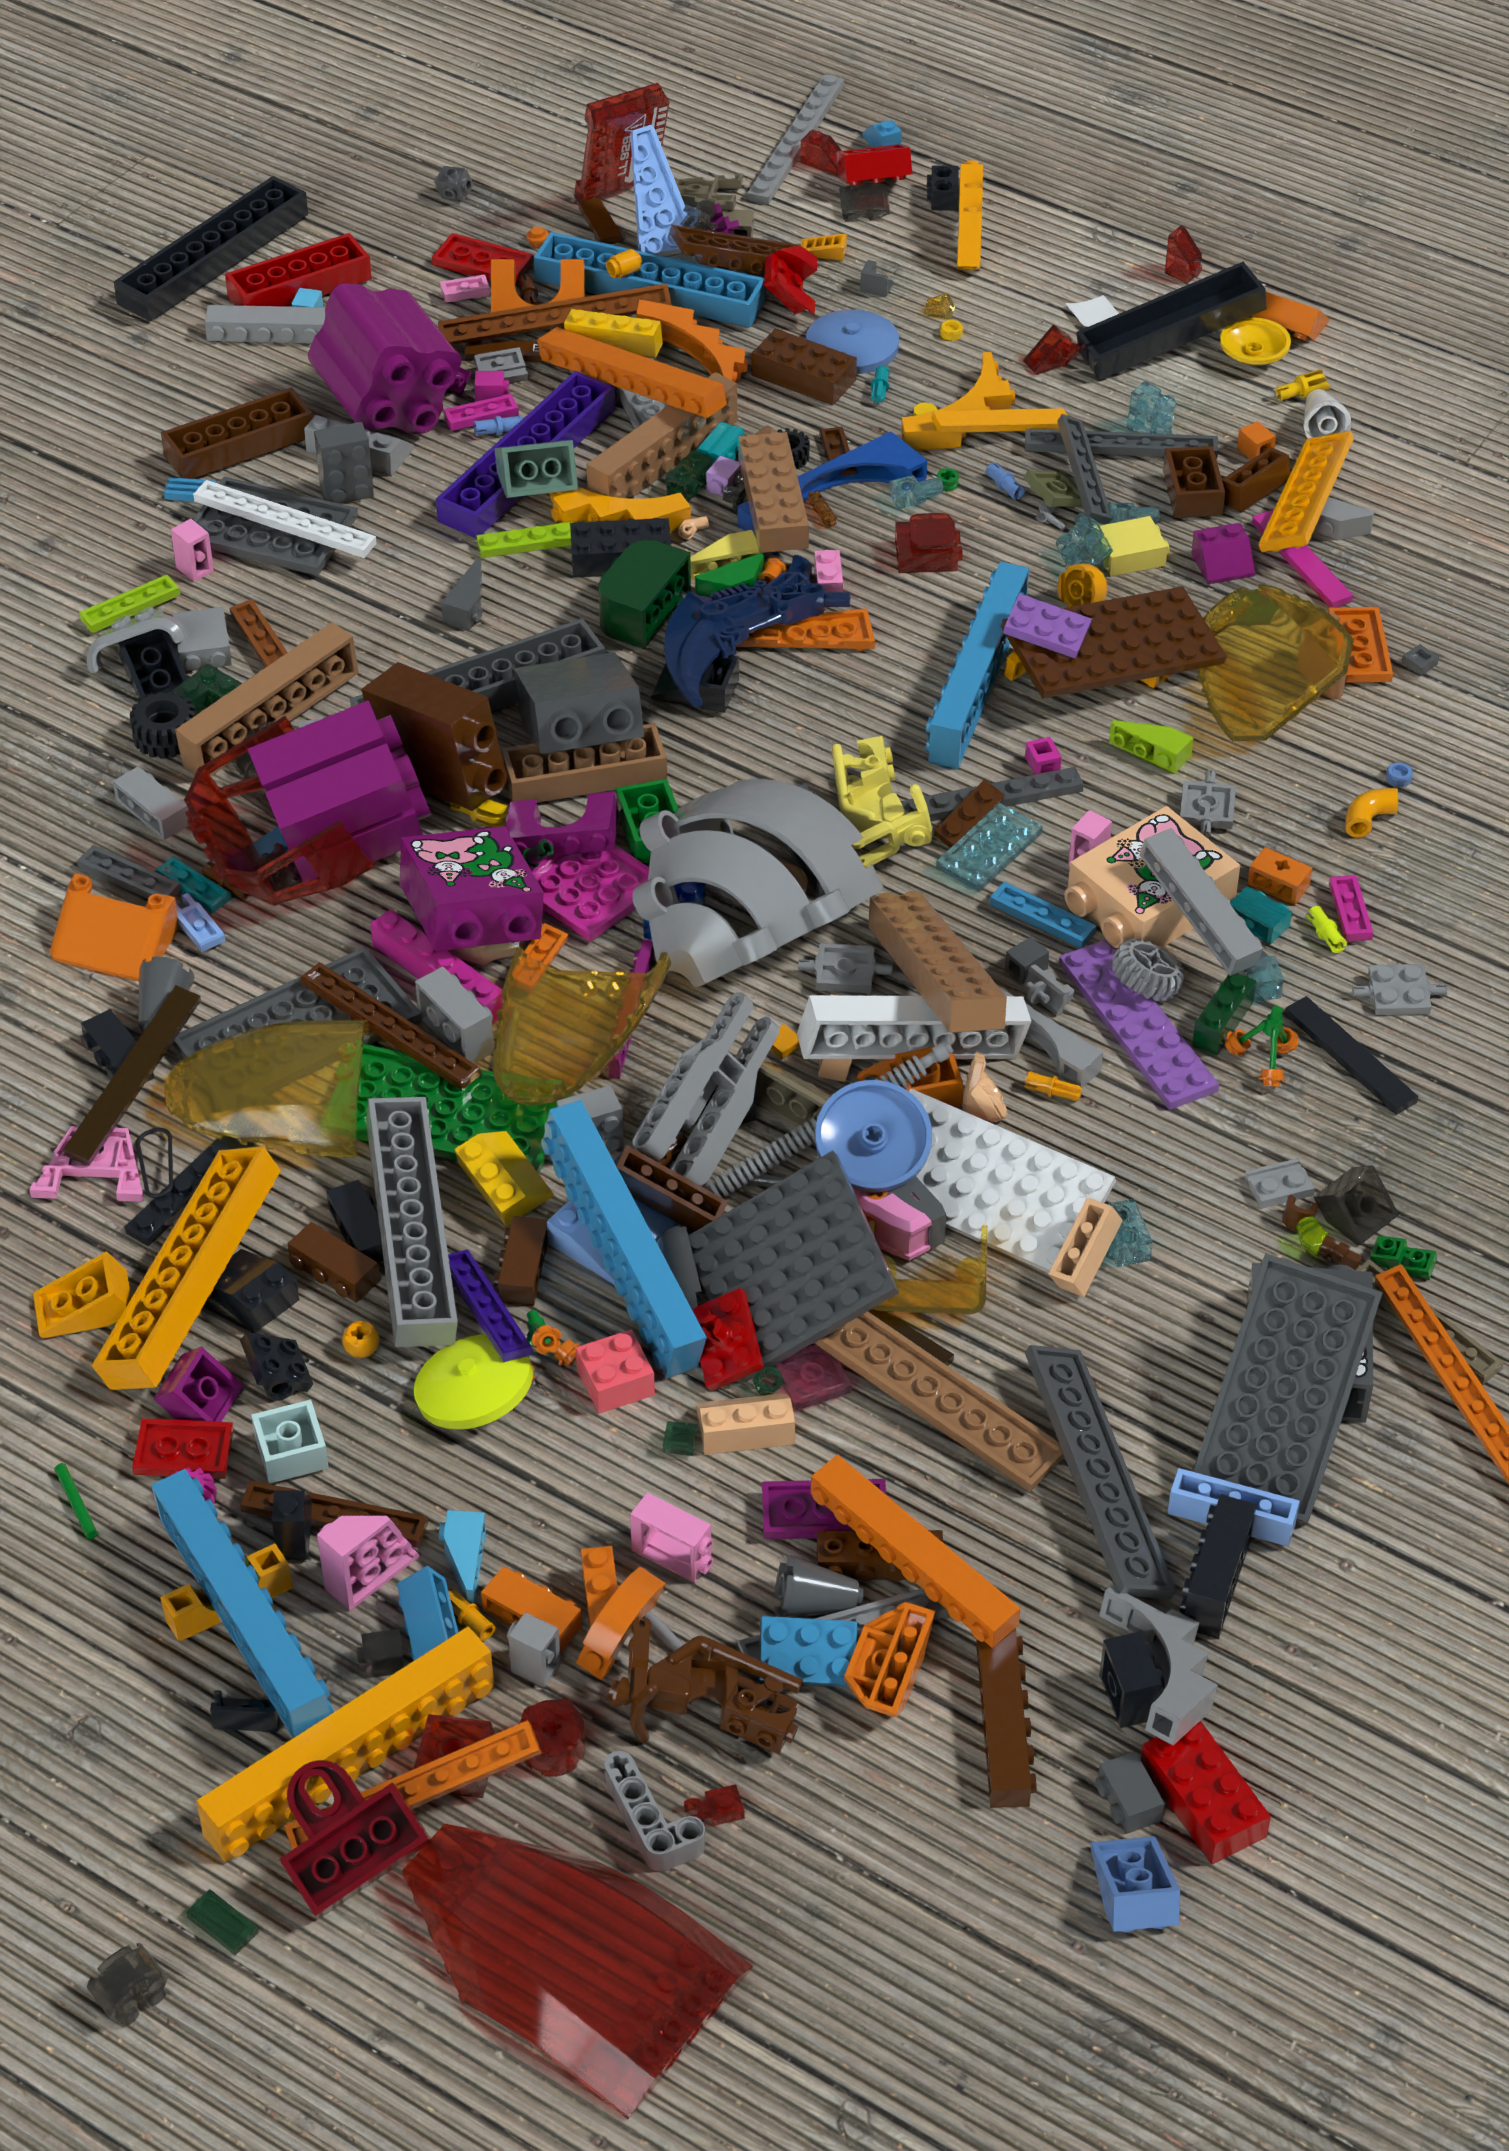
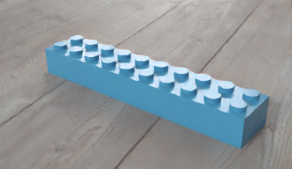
M550 232L534 256L535 280L560 286L561 259H584L585 291L588 293L605 294L667 283L672 306L692 309L696 317L709 318L719 322L736 324L741 327L750 328L766 302L764 278L637 250L634 251L638 252L642 259L640 270L622 278H612L607 271L606 261L610 260L611 256L626 251L628 248Z
M1000 562L997 570L992 571L989 581L990 586H986L983 592V603H978L976 619H971L969 635H964L962 651L958 650L955 658V667L950 668L948 684H943L941 701H936L933 712L934 717H929L926 732L930 733L925 747V751L929 752L928 763L959 769L1011 645L1003 633L1001 623L1002 619L1009 618L1019 593L1027 596L1029 567Z
M582 1100L550 1109L547 1122L545 1123L544 1138L541 1140L543 1151L546 1155H550L556 1176L559 1179L562 1178L569 1201H574L581 1224L587 1226L590 1232V1241L595 1249L598 1248L601 1253L604 1269L607 1273L610 1272L615 1280L616 1292L620 1297L623 1296L630 1319L636 1321L644 1345H648L652 1352V1360L658 1370L661 1369L665 1379L698 1368L707 1337Z
M183 1469L152 1484L151 1487L162 1525L292 1738L332 1714L334 1710L327 1699L331 1697L327 1685L323 1679L317 1681L315 1678L316 1670L308 1656L303 1658L299 1651L302 1649L294 1633H287L285 1629L287 1628V1623L280 1610L274 1612L272 1609L273 1601L265 1587L259 1588L257 1584L259 1579L252 1565L246 1567L244 1564L245 1556L238 1543H231V1533L224 1521L218 1522L216 1519L218 1516L216 1508L210 1499L205 1501L203 1498L204 1490L197 1477L192 1479L187 1470Z

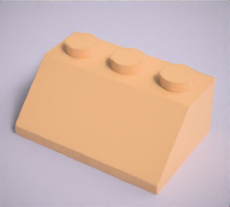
M786 1393L696 1403L704 1455L795 1444V1419L791 1398Z

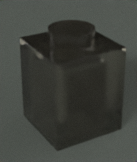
M400 1629L361 1634L363 1647H356L358 1666H365L366 1678L393 1675L404 1668Z

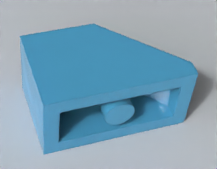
M893 120L874 124L862 132V136L871 147L902 144V131Z

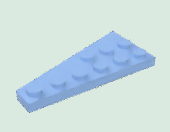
M652 124L633 130L630 133L638 251L656 254L679 249L669 233L671 224L693 228V225Z

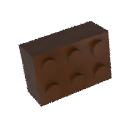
M1213 446L1165 448L1163 475L1174 518L1223 515L1225 490Z

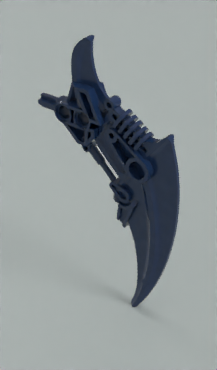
M793 555L792 564L788 572H782L767 585L763 580L754 582L752 587L743 583L739 586L736 585L732 588L729 587L725 590L712 592L709 597L700 596L688 591L685 598L671 615L665 632L664 652L670 676L683 696L695 708H700L702 698L699 694V686L702 676L708 666L720 654L723 658H728L731 654L733 656L736 655L735 645H742V641L749 638V633L760 628L769 627L774 624H794L811 616L822 614L826 607H850V592H826L822 585L811 583L813 577L812 565L809 560L799 555Z

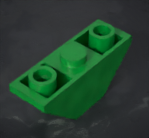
M760 553L696 575L695 593L700 596L709 597L712 592L725 590L729 587L732 588L736 585L739 586L743 583L749 587L754 586V582L758 581V576L764 571L763 554Z

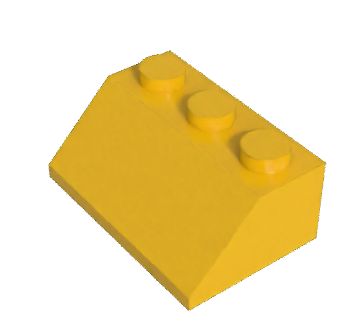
M507 1131L477 1134L454 1149L459 1165L505 1227L512 1223L513 1216L522 1217L554 1196V1193Z

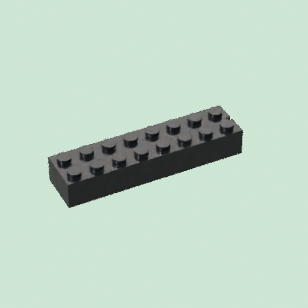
M1244 261L1077 331L1078 352L1087 365L1090 364V368L1099 380L1266 310V289Z

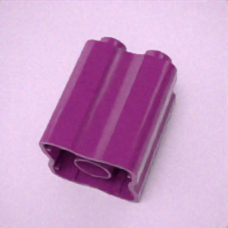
M350 283L340 284L331 292L325 307L324 324L314 336L308 352L309 362L355 423L362 422L366 429L379 430L386 427H397L404 432L418 434L427 433L436 426L443 409L444 394L453 384L461 365L460 355L410 292L390 288L383 291H372L364 287V285Z

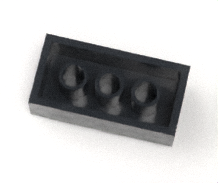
M669 518L570 523L573 578L602 576L612 566L615 558L619 557L629 545L635 542L654 540L671 545Z
M1220 1494L1217 1505H1211L1206 1520L1208 1525L1201 1532L1198 1544L1200 1549L1198 1554L1195 1553L1190 1567V1572L1192 1573L1190 1579L1186 1578L1182 1591L1183 1600L1179 1611L1199 1622L1197 1630L1199 1634L1217 1639L1220 1638L1251 1542L1257 1507L1255 1503Z

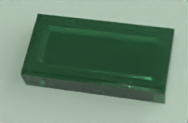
M211 1889L186 1911L189 1920L235 1956L259 1933L258 1926Z

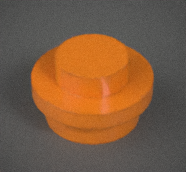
M533 227L526 233V238L531 246L541 247L549 232L542 227Z

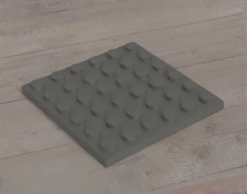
M833 1150L688 1236L696 1270L709 1301L738 1288H742L746 1292L764 1369L742 1378L745 1382L900 1293L841 1161Z

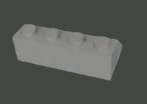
M315 415L304 428L307 452L316 454L314 431L347 424ZM365 429L369 438L372 471L393 476L414 449V444Z

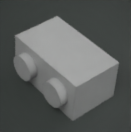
M525 1612L519 1622L515 1621L511 1625L507 1633L511 1672L541 1687H545L561 1664L559 1630L557 1627Z

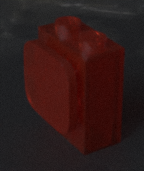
M921 513L911 516L909 522H895V549L898 573L958 571V561H962L963 558L962 546H958L960 545V530H955V522L950 515L946 513Z

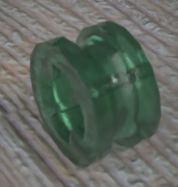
M766 1366L764 1369L759 1370L753 1379L754 1388L761 1395L774 1394L780 1389L783 1382L780 1371L772 1366ZM762 1374H766L768 1378H774L775 1381L771 1384L773 1388H770L768 1384H762L761 1380L765 1377Z

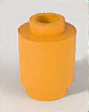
M628 249L611 256L610 260L606 261V268L612 278H622L639 271L642 259L638 252Z

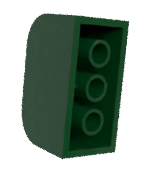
M642 540L629 545L619 557L615 558L612 566L607 572L602 574L599 581V615L602 632L612 639L645 649L682 601L683 596L679 594L681 590L685 593L691 591V552L654 540Z

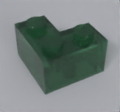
M207 664L172 690V692H174V695L181 694L184 698H188L191 704L194 705L195 715H197L242 683Z

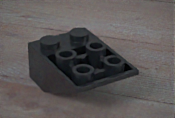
M720 654L708 666L699 686V694L702 698L701 709L726 712L739 681V657L729 655L728 658H723ZM665 664L651 699L694 707L677 688Z

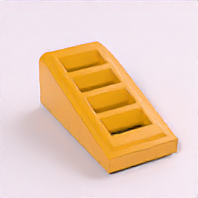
M847 234L802 239L800 246L807 249L817 258L843 261L847 249Z

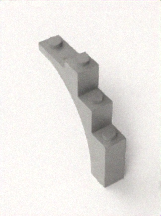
M1111 1585L1105 1590L1099 1616L1126 1630L1129 1634L1141 1631L1145 1643H1150L1154 1654V1661L1158 1669L1162 1671L1165 1687L1163 1693L1151 1705L1145 1730L1174 1745L1211 1711L1218 1687L1217 1684L1202 1677L1209 1653L1193 1646L1199 1622L1174 1609L1165 1614L1127 1593L1119 1594L1116 1588Z

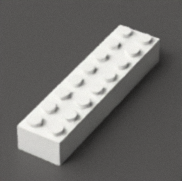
M810 995L797 1031V1037L803 1059H894L897 1053L933 1047L941 1042L943 1045L947 1042L950 1043L954 1050L955 1059H973L976 1052L984 1054L985 1059H1017L1031 1024V1018L1023 996H1007L1005 1029L950 1033L922 996Z

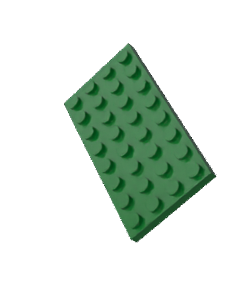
M358 1043L320 1122V1131L369 1142L366 1124L368 1099L426 1097L434 1156L458 1161L454 1149L480 1133L507 1131L538 1174H540L547 1157L543 1151L541 1140L544 1138L545 1123L548 1119L549 1110L557 1108L556 1101L572 1097V1088L481 1069V1075L466 1088L460 1090L404 1052Z

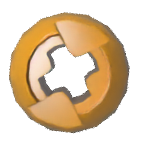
M356 1321L345 1328L342 1336V1345L346 1353L352 1357L362 1359L371 1356L377 1350L380 1337L375 1326L369 1322Z

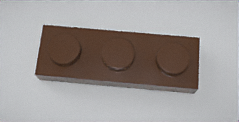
M984 779L935 830L934 836L955 851L1004 800L1005 794Z

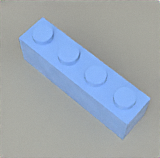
M1178 1468L1170 1492L1168 1514L1208 1525L1206 1520L1210 1506L1217 1505L1220 1494L1257 1504L1252 1537L1289 1547L1296 1524L1299 1500Z

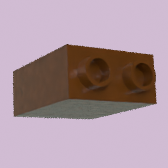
M399 662L361 689L364 702L369 700L377 720L391 715L402 741L404 751L411 761L422 791L473 811L491 796L498 794L508 784L507 772L504 768L488 697Z

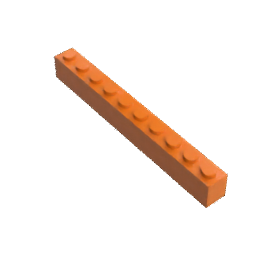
M559 327L554 328L537 339L542 361L571 371H577L599 381L708 418L727 405L723 383Z

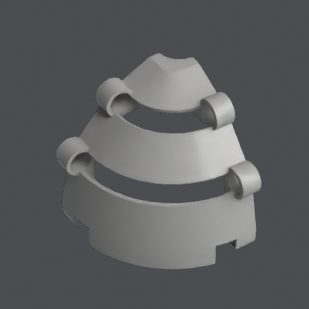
M768 779L740 780L726 788L712 791L683 804L675 814L664 810L644 819L640 825L642 841L651 851L648 881L636 886L633 890L634 906L639 915L649 921L655 957L662 973L669 971L680 973L689 979L695 988L743 965L752 963L807 932L845 915L851 908L884 889L873 865L865 868L858 854L851 846L863 838L856 827L827 801L806 789L790 783ZM728 819L757 826L786 843L808 865L825 893L809 902L801 886L786 867L762 847L745 838L734 835ZM683 882H702L726 891L746 908L759 929L738 938L729 923L714 910L696 903H679L674 885Z

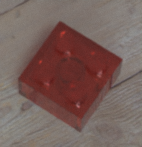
M428 1714L414 1769L496 1734L491 1721ZM488 1777L449 1794L483 1798Z

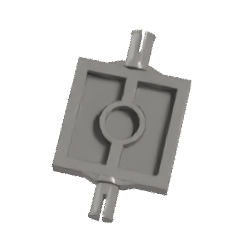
M1210 769L1205 771V781L1183 780L1180 817L1191 826H1200V833L1204 835L1206 831L1207 839L1211 836V827L1232 829L1236 785L1215 782L1216 772L1212 770L1210 777Z
M820 943L819 953L815 960L799 959L798 971H815L816 990L871 993L872 980L875 974L892 976V964L876 963L874 946Z
M1424 964L1369 965V985L1352 986V997H1369L1373 1003L1375 1015L1430 1014L1432 1008L1430 996L1447 995L1446 983H1429Z

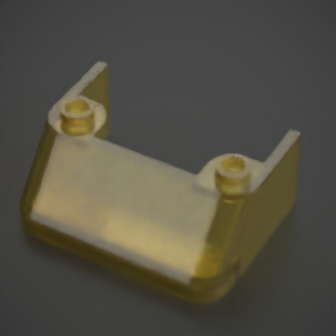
M869 1221V1226L874 1234L875 1222ZM982 1225L980 1228L979 1258L969 1257L961 1260L955 1270V1281L896 1279L897 1269L894 1260L887 1255H883L900 1293L872 1309L879 1312L973 1315L980 1312L986 1302L988 1225Z

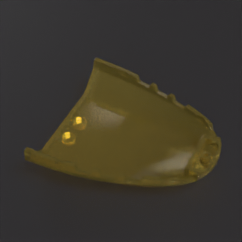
M1258 584V589L1248 591L1242 587L1231 592L1217 602L1204 616L1203 619L1227 658L1225 664L1200 668V674L1197 676L1202 683L1203 689L1201 690L1207 698V705L1213 717L1232 742L1266 741L1347 673L1354 638L1321 607L1317 608L1309 600H1302L1296 594H1287L1283 589Z
M517 948L502 989L504 1000L502 1009L497 1011L499 1025L498 1030L494 1032L496 1049L493 1050V1073L502 1093L512 1101L520 1104L542 1105L566 1098L599 1076L614 1062L656 997L672 963L667 952H661L656 966L648 973L556 970L530 957L523 948Z
M368 1019L276 1023L248 1029L222 1038L191 1053L179 1061L171 1070L164 1086V1098L167 1109L171 1115L175 1114L180 1118L185 1127L221 1139L225 1135L237 1138L243 1145H247L248 1141L264 1144L269 1150H274L275 1146L292 1148L295 1154L357 1157V1102L364 1034H369Z

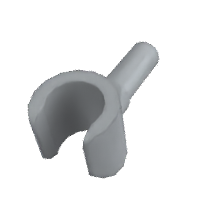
M1043 503L1039 507L1037 520L1042 523L1049 521L1064 531L1067 526L1052 515V507Z

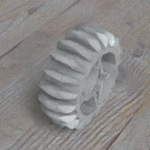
M1130 938L1128 941H1124L1113 955L1114 958L1111 961L1113 965L1111 968L1115 972L1114 975L1121 979V984H1126L1129 990H1134L1137 995H1144L1146 999L1151 997L1155 1001L1160 999L1167 1001L1168 998L1172 999L1183 985L1185 971L1181 967L1182 964L1176 961V957L1170 955L1168 950L1160 948L1159 944L1154 945L1149 940L1144 942L1140 938L1137 940Z

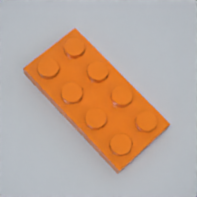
M1379 607L1329 608L1328 615L1334 612L1340 617L1337 642L1339 643L1337 657L1340 658V653L1346 649L1349 652L1345 683L1392 682L1393 671Z

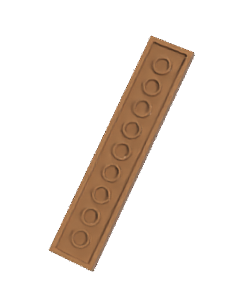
M868 1311L814 1342L817 1346L1028 1492H1031L1065 1458L1060 1443Z

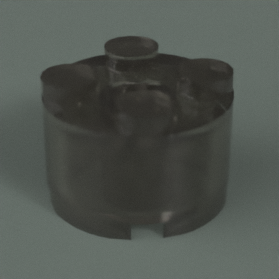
M136 1943L137 1949L133 1950L128 1945L113 1953L97 1968L101 1974L96 1981L91 1977L87 1983V1990L113 2022H120L123 2027L132 2024L139 2016L138 2011L147 2004L155 2006L167 1995L164 1987L168 1976L141 1943Z

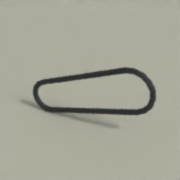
M158 1127L142 1133L136 1142L145 1192L151 1198L166 1196L173 1189L172 1135L166 1128ZM164 1132L168 1136L169 1187L164 1192L153 1194L149 1191L140 1143L148 1134Z

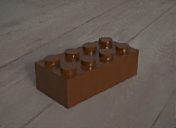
M776 328L752 352L751 376L830 405H834L856 381L857 357Z

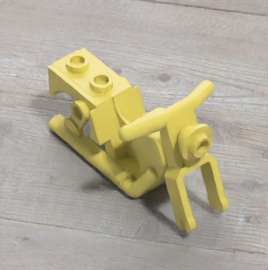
M882 736L857 740L861 758L853 757L851 754L843 755L840 744H834L831 747L840 812L863 836L861 840L852 845L853 849H860L879 838L889 839L888 843L859 856L865 868L896 854L903 843H907L910 846H921L929 844L932 840V825L920 786L913 784L910 787L917 811L906 814L897 794L892 792L891 781L896 780L893 764L888 765V763L893 762L890 747L885 748ZM847 768H857L866 771H861V777L856 775L848 776Z

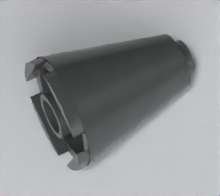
M160 956L152 957V960L146 962V959L142 961L139 968L138 1026L143 1032L175 985L186 990H190L195 978L194 973L191 969H189V972L183 969L182 962Z
M792 1555L783 1556L786 1563L780 1562L774 1597L780 1599V1607L774 1606L776 1617L794 1618L833 1614L861 1606L863 1587H859L857 1580Z

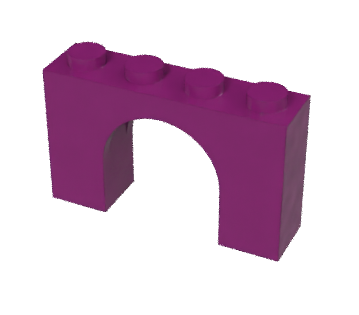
M615 792L588 794L586 811L583 816L574 823L562 827L541 826V817L536 799L511 801L506 828L520 852L526 848H533L542 840H548L546 844L550 842L553 845L554 853L551 856L614 850L619 817Z

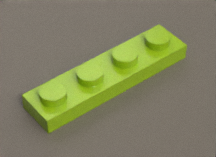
M573 522L476 535L481 559L571 546L570 523Z
M164 575L80 611V620L91 633L111 626L120 617L126 615L134 616L140 610L151 606L155 607L180 596V589L168 575Z

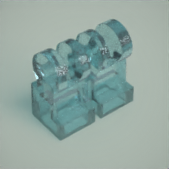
M1144 381L1131 392L1127 429L1132 432L1139 430L1143 433L1172 434L1171 429L1173 427L1176 406L1175 399L1172 396L1161 394V389Z
M1080 512L1074 518L1076 524L1071 530L1057 539L1056 547L1061 553L1063 560H1065L1067 567L1082 563L1093 566L1095 564L1100 565L1113 552V549L1104 536L1098 522Z

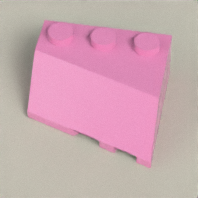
M340 1516L333 1523L326 1524L320 1533L317 1534L324 1588L348 1611L354 1609L420 1557L387 1516Z

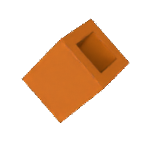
M1257 421L1239 429L1237 449L1252 460L1268 448H1274L1276 436Z

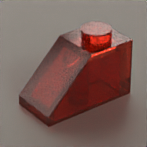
M811 129L801 139L800 163L838 175L836 151L842 150L830 135Z
M1180 225L1168 236L1165 274L1188 284L1192 279L1198 277L1202 271V253L1187 229Z
M1053 324L1023 361L1036 375L1066 366L1081 347L1069 334Z

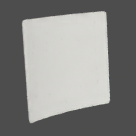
M1104 295L1084 302L1066 303L1081 324L1086 327L1119 314Z

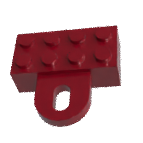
M326 1760L312 1761L303 1765L294 1773L287 1789L288 1805L308 1840L281 1857L279 1861L315 1917L322 1918L433 1842L398 1786L393 1782L365 1800L348 1772L336 1763ZM313 1777H321L333 1794L334 1802L326 1810L319 1809L307 1791V1783Z

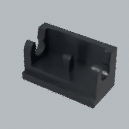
M214 1690L215 1702H211L210 1707L213 1729L278 1732L280 1717L270 1700L223 1698L221 1690Z

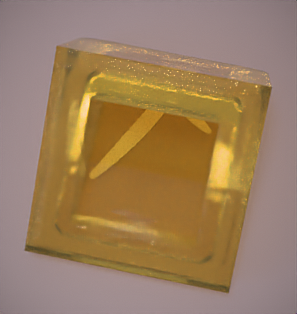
M948 293L929 298L925 306L924 315L951 319L955 304Z

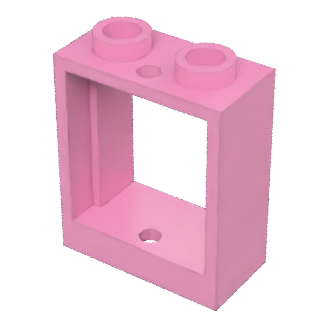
M647 1492L630 1514L632 1551L696 1583L702 1573H708L713 1564V1557L711 1555L713 1545L711 1524Z

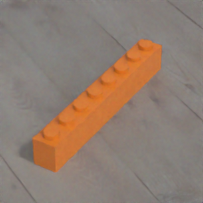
M837 1454L811 1476V1495L819 1505H825L834 1513V1516L840 1523L850 1526L861 1541L866 1544L870 1543L878 1550L880 1556L886 1562H892L897 1566L908 1581L918 1584L929 1599L934 1602L938 1601L947 1609L949 1615L955 1621H961L965 1624L977 1640L984 1641L993 1648L1019 1625L1021 1610L1019 1606Z

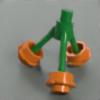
M1273 1006L1271 1014L1267 1015L1266 1020H1263L1249 1032L1245 1033L1237 1029L1233 1033L1229 1031L1226 1034L1225 1046L1231 1054L1238 1056L1245 1055V1052L1251 1047L1250 1038L1260 1031L1270 1036L1269 1069H1261V1077H1258L1259 1080H1263V1086L1280 1087V1081H1286V1078H1283L1284 1070L1276 1069V1053L1287 1054L1295 1050L1299 1044L1297 1040L1298 1035L1290 1028L1283 1027V1008L1279 1006Z
M537 1310L529 1311L527 1313V1328L529 1330L527 1340L530 1345L536 1346V1351L541 1354L555 1352L554 1357L559 1361V1366L567 1364L570 1367L576 1362V1347H579L580 1344H575L571 1339L566 1340L562 1344L560 1342L562 1337L560 1331L557 1328L546 1325Z

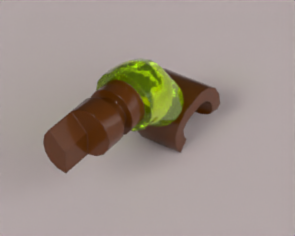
M1290 1194L1285 1205L1282 1220L1289 1229L1297 1231L1302 1248L1315 1257L1322 1256L1327 1259L1330 1256L1332 1257V1262L1338 1265H1346L1356 1270L1363 1256L1351 1251L1350 1246L1342 1242L1336 1244V1239L1330 1237V1233L1321 1227L1315 1218L1318 1204L1311 1203L1310 1209L1299 1208L1295 1205L1296 1198Z

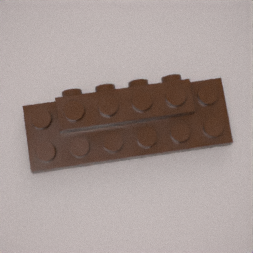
M672 224L669 232L681 252L688 256L695 255L700 264L710 267L719 266L729 271L743 270L745 273L752 275L758 273L765 275L766 257L779 249L798 246L796 244Z

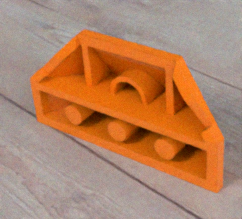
M904 1602L898 1605L897 1609L884 1613L864 1625L844 1675V1680L865 1708L893 1717H897L905 1709L924 1659L935 1617L934 1610Z

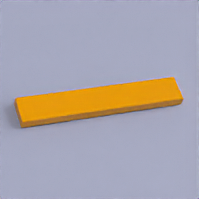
M1064 408L933 411L931 418L939 433L1026 431V429L1060 430L1057 420L1061 414H1067Z

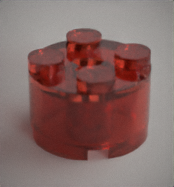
M568 1699L545 1700L526 1707L522 1713L520 1723L527 1720L531 1723L541 1750V1754L524 1761L526 1766L531 1770L534 1768L541 1771V1775L548 1777L562 1776L573 1771L580 1759L584 1757L586 1751L585 1726L581 1713Z

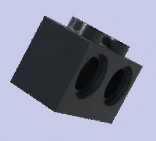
M932 165L931 174H927V201H931V210L958 211L959 167Z

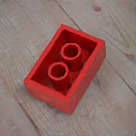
M904 144L836 151L839 179L845 181L850 186L861 185L863 180L871 181V183L885 182L884 178L887 177L893 178V180L907 179L906 175H913L911 150L909 146Z

